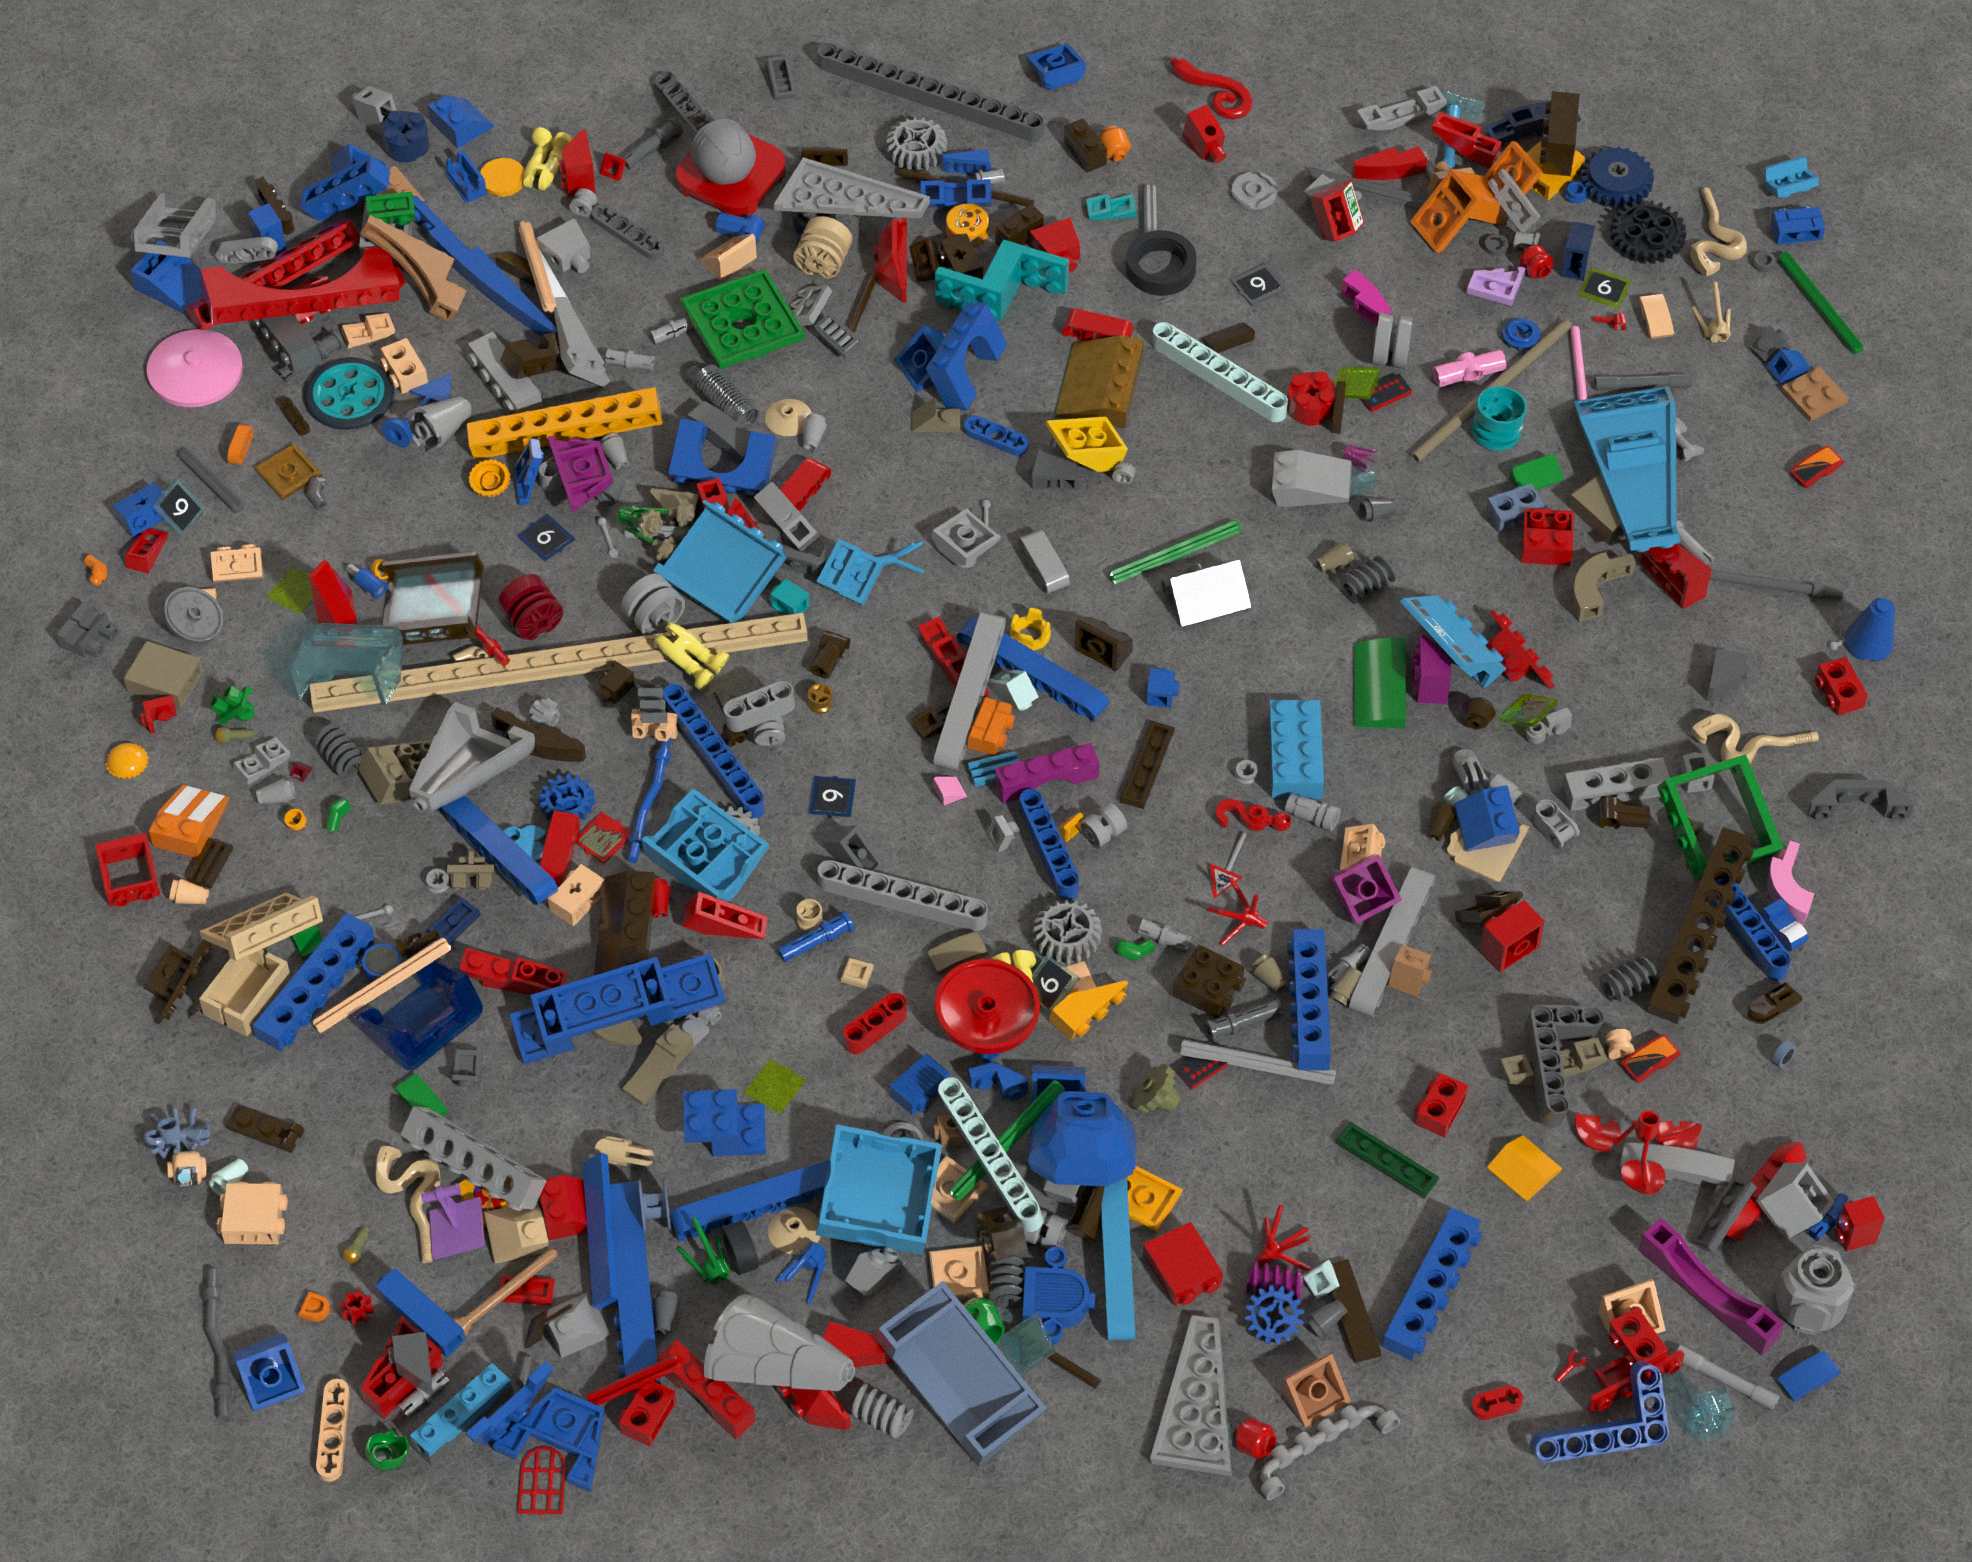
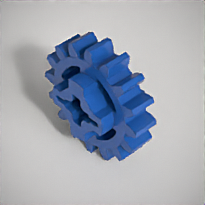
M570 773L564 779L557 775V781L548 780L549 787L542 786V794H539L541 811L545 812L547 819L552 818L554 811L576 814L583 820L586 819V812H593L592 805H595L593 787H589L588 780L581 782L579 775L575 779H571Z
M1273 1284L1269 1286L1268 1292H1265L1262 1287L1259 1288L1260 1296L1257 1297L1252 1294L1250 1297L1254 1304L1246 1305V1309L1252 1311L1251 1314L1245 1316V1320H1252L1253 1322L1248 1327L1249 1331L1257 1329L1258 1332L1255 1338L1259 1339L1262 1335L1266 1336V1344H1269L1271 1338H1275L1276 1344L1279 1345L1281 1337H1284L1289 1342L1291 1340L1290 1332L1294 1334L1299 1333V1330L1295 1327L1296 1324L1303 1325L1304 1323L1302 1319L1298 1318V1315L1304 1313V1309L1297 1308V1305L1301 1303V1299L1293 1300L1294 1291L1291 1290L1287 1294L1284 1293L1283 1285L1280 1286L1279 1291H1275ZM1275 1296L1274 1301L1267 1306L1259 1305L1264 1299ZM1284 1299L1291 1305L1293 1314L1286 1312L1283 1306ZM1277 1302H1279V1314L1283 1316L1282 1318H1277L1271 1327V1316L1267 1312L1273 1311ZM1256 1315L1264 1318L1267 1323L1266 1330L1260 1326ZM1283 1323L1290 1324L1284 1331L1275 1333L1276 1327Z

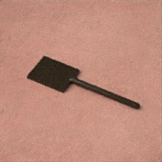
M566 1305L548 1318V1310H544L533 1317L530 1321L524 1348H529L542 1339L545 1325L572 1309L573 1305Z

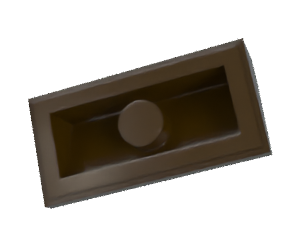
M801 149L802 159L804 157L829 166L848 165V149Z
M929 236L910 246L917 282L935 280L936 270L938 267H942L938 258L937 243Z
M512 251L500 254L495 258L498 268L535 286L527 259Z
M1243 322L1204 336L1202 340L1208 348L1216 353H1220L1253 341L1255 331Z

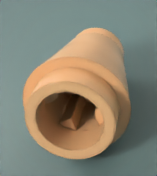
M180 879V881L173 880L169 900L175 901V904L206 905L209 890L183 879Z

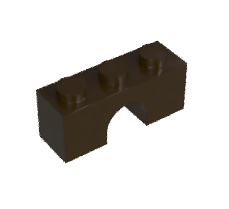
M558 332L543 335L538 348L530 345L526 339L507 343L500 362L516 379L566 368L561 359Z
M1007 1206L976 1214L977 1223L973 1224L977 1239H980L982 1246L986 1247L987 1252H991L996 1260L1028 1252L1023 1226L1018 1219L1013 1220L1012 1212Z

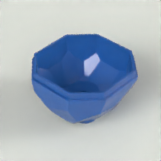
M1063 1092L1059 1094L1032 1125L1028 1154L1030 1169L1054 1184L1109 1186L1132 1175L1133 1170L1136 1169L1137 1137L1132 1121L1112 1101L1111 1097L1105 1093Z

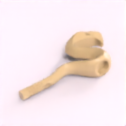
M1703 188L1701 193L1710 214L1709 230L1714 237L1728 244L1723 245L1710 240H1701L1691 245L1690 256L1695 268L1701 274L1710 276L1719 271L1720 262H1712L1704 252H1710L1729 261L1737 260L1746 254L1747 244L1744 235L1719 225V211L1709 188Z
M1711 715L1698 722L1691 729L1693 737L1702 744L1706 743L1707 736L1721 731L1729 733L1721 746L1720 755L1722 761L1746 754L1750 764L1757 750L1762 746L1786 747L1819 740L1816 731L1787 737L1759 735L1747 742L1742 751L1739 752L1735 750L1740 738L1739 727L1733 719L1726 715Z
M381 1146L375 1169L376 1184L379 1190L385 1193L400 1192L418 1177H424V1181L411 1197L409 1207L410 1213L419 1228L422 1263L433 1262L430 1225L422 1210L423 1201L421 1194L433 1191L441 1185L439 1164L433 1159L417 1160L406 1169L399 1179L390 1181L389 1171L391 1162L401 1157V1151L394 1147Z

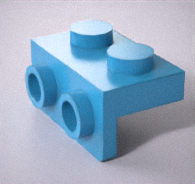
M1805 156L1764 168L1765 187L1767 191L1777 198H1787L1790 194L1806 192L1813 187L1819 186V177L1808 170L1807 158Z

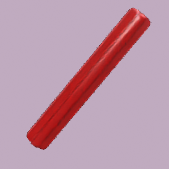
M679 1354L665 1358L588 1393L587 1400L595 1405L608 1402L683 1368L682 1358Z

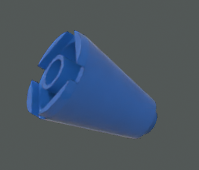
M1885 598L1874 599L1847 628L1845 645L1854 657L1864 661L1865 659L1880 661L1890 655L1894 647V604Z

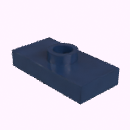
M460 897L426 930V934L435 929L439 932L440 938L444 937L450 945L481 916L480 910Z

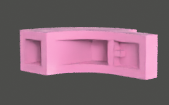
M1790 841L1787 850H1781L1779 858H1772L1768 872L1767 887L1773 903L1782 898L1788 905L1787 910L1798 923L1804 926L1812 905L1814 893L1801 888L1792 876L1791 870L1800 844Z

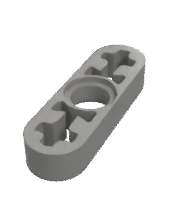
M269 237L226 241L219 244L215 256L220 262L231 264L270 260L275 257L278 244Z

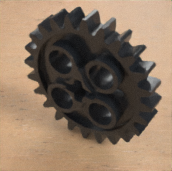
M1641 200L1640 205L1633 201L1631 208L1624 205L1623 211L1618 210L1617 216H1613L1610 239H1614L1613 246H1619V253L1626 251V258L1631 255L1634 256V262L1641 258L1643 264L1647 262V259H1650L1653 264H1655L1656 259L1663 263L1665 262V256L1673 259V254H1679L1680 248L1684 246L1687 232H1685L1686 225L1683 224V218H1677V211L1671 213V206L1665 209L1662 208V202L1655 206L1653 200L1650 201L1649 205H1646L1644 200Z

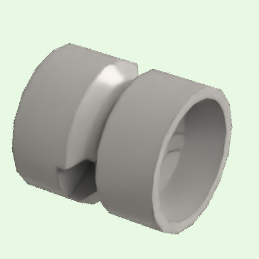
M1108 802L1096 811V815L1091 814L1079 823V828L1083 837L1086 840L1095 841L1092 846L1095 849H1099L1108 843L1111 837L1115 838L1127 829V822L1122 812L1114 804Z
M1041 1210L1044 1219L1041 1228L1034 1232L1024 1230L1026 1241L1032 1244L1040 1242L1041 1247L1046 1249L1060 1247L1057 1243H1060L1065 1236L1068 1219L1055 1214L1048 1217L1047 1212ZM1027 1213L1026 1217H1031L1035 1213ZM1048 1226L1047 1234H1044L1045 1228Z

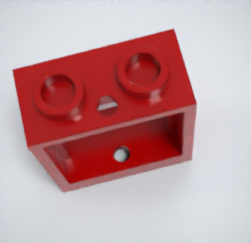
M146 833L95 844L110 907H122L129 902L137 900L148 901L153 899L154 896L160 895ZM145 855L150 881L112 889L107 864Z

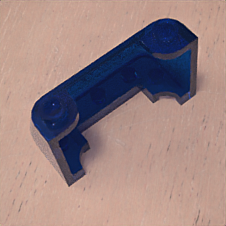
M440 958L417 971V978L421 986L382 1016L378 1009L367 1007L353 1017L362 1032L400 1067L409 1071L418 1068L473 1024L483 1011L482 1002L468 974Z

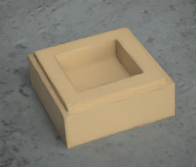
M849 958L842 974L841 982L866 989L874 969V964Z

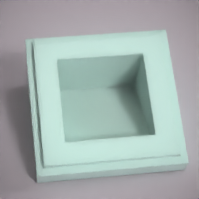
M1329 1260L1302 1276L1316 1299L1339 1286L1333 1266Z

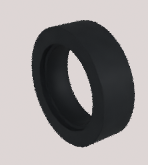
M1156 230L1144 233L1133 240L1127 250V276L1136 288L1145 293L1157 296L1176 294L1187 288L1195 277L1197 260L1195 248L1188 239L1175 232ZM1168 251L1177 255L1184 265L1176 274L1162 277L1146 273L1140 267L1139 261L1150 252Z

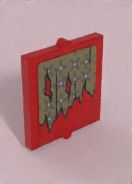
M601 812L577 836L575 844L583 848L587 855L591 854L605 864L629 840L631 831L622 826L619 820L615 821L604 812Z

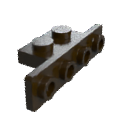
M202 939L192 957L171 944L165 950L143 988L166 1002L154 1021L155 1023L160 1024L164 1018L169 1020L176 1009V1006L173 1005L176 998L181 999L188 989V985L185 982L188 977L193 979L201 966L197 964L200 956L205 958L212 947V944Z

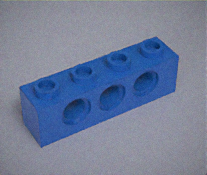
M369 156L302 189L300 208L317 221L332 217L366 200V196H374L388 189L390 170L373 156Z

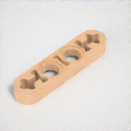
M341 1379L329 1381L325 1385L316 1469L319 1477L327 1482L338 1479L343 1470L350 1391L347 1383ZM339 1387L342 1392L338 1396L339 1404H334V1396L331 1392H335V1389ZM337 1412L342 1415V1419L338 1423L332 1424L327 1421L331 1413ZM329 1438L339 1439L340 1443L334 1449H328L324 1446ZM328 1456H332V1463L335 1467L331 1469V1473H326L324 1469L328 1466Z

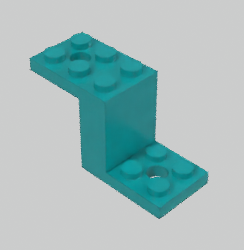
M1003 240L983 280L938 267L935 272V302L945 308L954 307L961 311L967 302L987 303L995 320L1001 322L1021 282H1024L1029 287L1037 286L1047 289L1052 294L1060 293L1065 295L1069 284V259Z

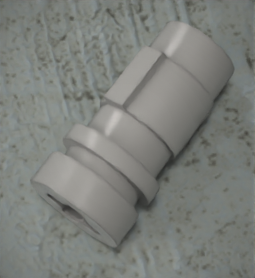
M1292 793L1287 800L1285 812L1305 821H1311L1317 827L1323 826V829L1332 832L1339 821L1341 809L1333 805L1329 807L1328 803L1324 802L1321 804L1313 799Z

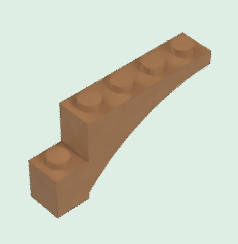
M370 215L360 234L388 252L411 275L430 307L429 313L451 322L458 312L467 291L457 284L446 280L454 258Z

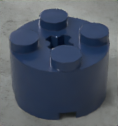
M392 111L388 114V118L381 127L386 154L395 161L405 163L413 162L422 155L424 156L429 150L430 141L427 123L423 114L409 111Z

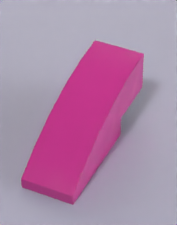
M1354 269L1343 279L1341 293L1354 301V312L1376 327L1378 326L1380 312L1392 314L1381 293L1357 270Z

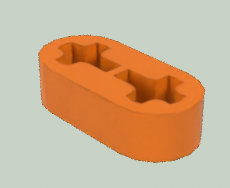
M238 425L229 446L228 463L242 465L253 438V426Z

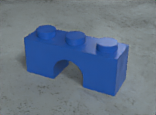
M990 179L967 180L964 183H947L944 180L921 181V194L930 196V204L927 208H954L961 204L992 207V183Z

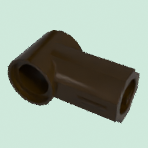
M826 630L821 637L819 650L810 665V672L824 679L830 678L839 659H843V653L846 649H849L850 638Z
M1604 797L1599 801L1598 823L1601 828H1604V826L1614 827V829H1618L1620 826L1648 828L1649 806L1622 803L1616 797Z

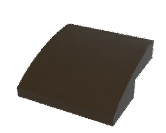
M1494 890L1475 895L1477 906L1454 911L1456 921L1487 922L1490 918L1503 914L1510 905L1518 903L1523 897L1522 891Z

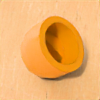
M376 559L370 565V571L382 580L388 578L382 566L386 560ZM378 567L385 572L384 575L380 576L381 573L378 571Z
M291 809L284 818L286 825L293 831H300L307 823L306 816L300 809ZM296 816L300 821L297 824L293 821V818Z

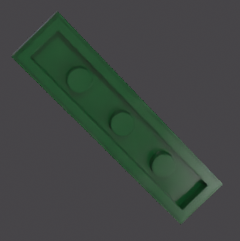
M1352 1122L1347 1125L1336 1139L1335 1144L1423 1199L1426 1198L1439 1181V1176Z

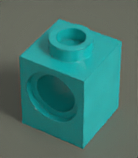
M785 579L780 585H776L770 593L771 607L778 612H784L783 615L803 613L810 606L809 593L788 579Z

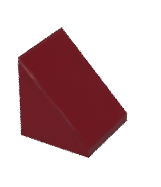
M302 762L293 763L290 776L303 782L313 767ZM296 774L300 776L301 779L294 777L293 775Z

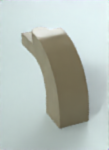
M1606 552L1590 558L1581 566L1576 575L1572 593V606L1578 622L1602 616L1604 602L1598 587L1606 581L1633 575L1636 563L1633 554L1620 555L1609 559Z

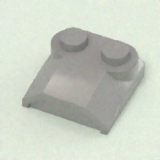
M968 508L933 529L931 536L936 548L954 564L962 568L974 566L977 557L1001 539L999 534H996L973 515Z

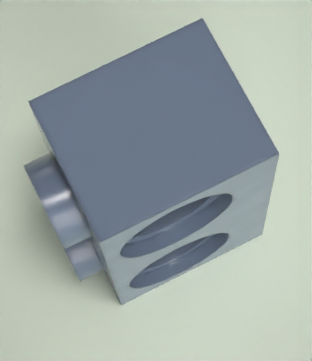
M1529 484L1489 497L1486 512L1497 531L1502 532L1523 525L1525 508L1544 509L1545 505L1534 486Z

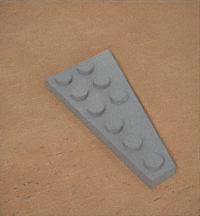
M803 157L775 201L774 211L920 219L930 204V196Z
M1191 1316L1150 1460L1152 1464L1232 1476L1220 1323L1216 1318Z

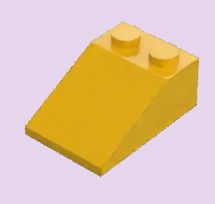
M1107 417L1049 420L1045 423L1066 457L1097 472L1115 471V465L1119 464V462L1122 463L1128 451V448Z

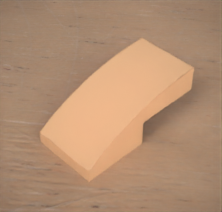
M1663 294L1639 297L1643 319H1646L1650 339L1673 336V325Z
M384 313L368 315L365 317L364 323L342 325L341 333L347 348H352L389 337L395 333V328L389 314Z

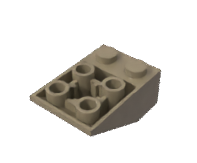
M432 740L367 748L358 770L380 805L397 803L410 797L409 788L422 759L428 753Z

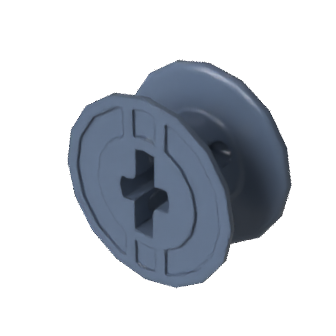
M663 1177V1191L643 1193L641 1180H638L644 1234L647 1232L646 1220L667 1218L668 1230L671 1231L666 1178Z

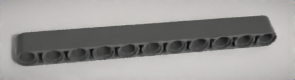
M823 43L817 49L818 66L823 71L1030 142H1037L1043 138L1044 119L1038 113L833 43Z

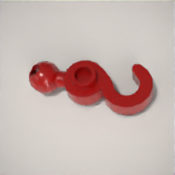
M1235 799L1223 800L1216 808V821L1223 828L1228 827V818L1224 814L1227 811L1236 812L1244 826L1252 831H1260L1267 827V825H1272L1275 830L1281 832L1289 829L1291 825V818L1285 812L1269 815L1267 809L1261 805H1251L1245 808L1243 803Z

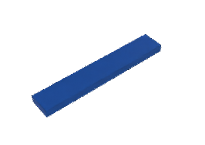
M601 1152L583 1162L593 1308L599 1310L618 1300L608 1155Z

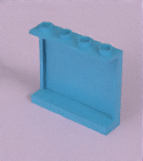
M704 500L705 510L663 566L658 563L653 571L655 574H661L673 588L725 622H741L787 556L782 551L783 546L774 539H771L769 542L763 538L764 534L753 526L749 529L744 525L745 521L737 515L729 516L725 513L726 509L714 501L711 504Z

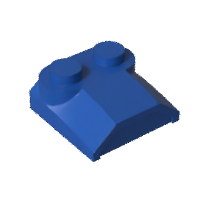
M1068 43L1026 55L1027 61L1040 77L1041 86L1048 90L1057 89L1065 84L1076 83L1083 77V73L1086 71L1085 61Z

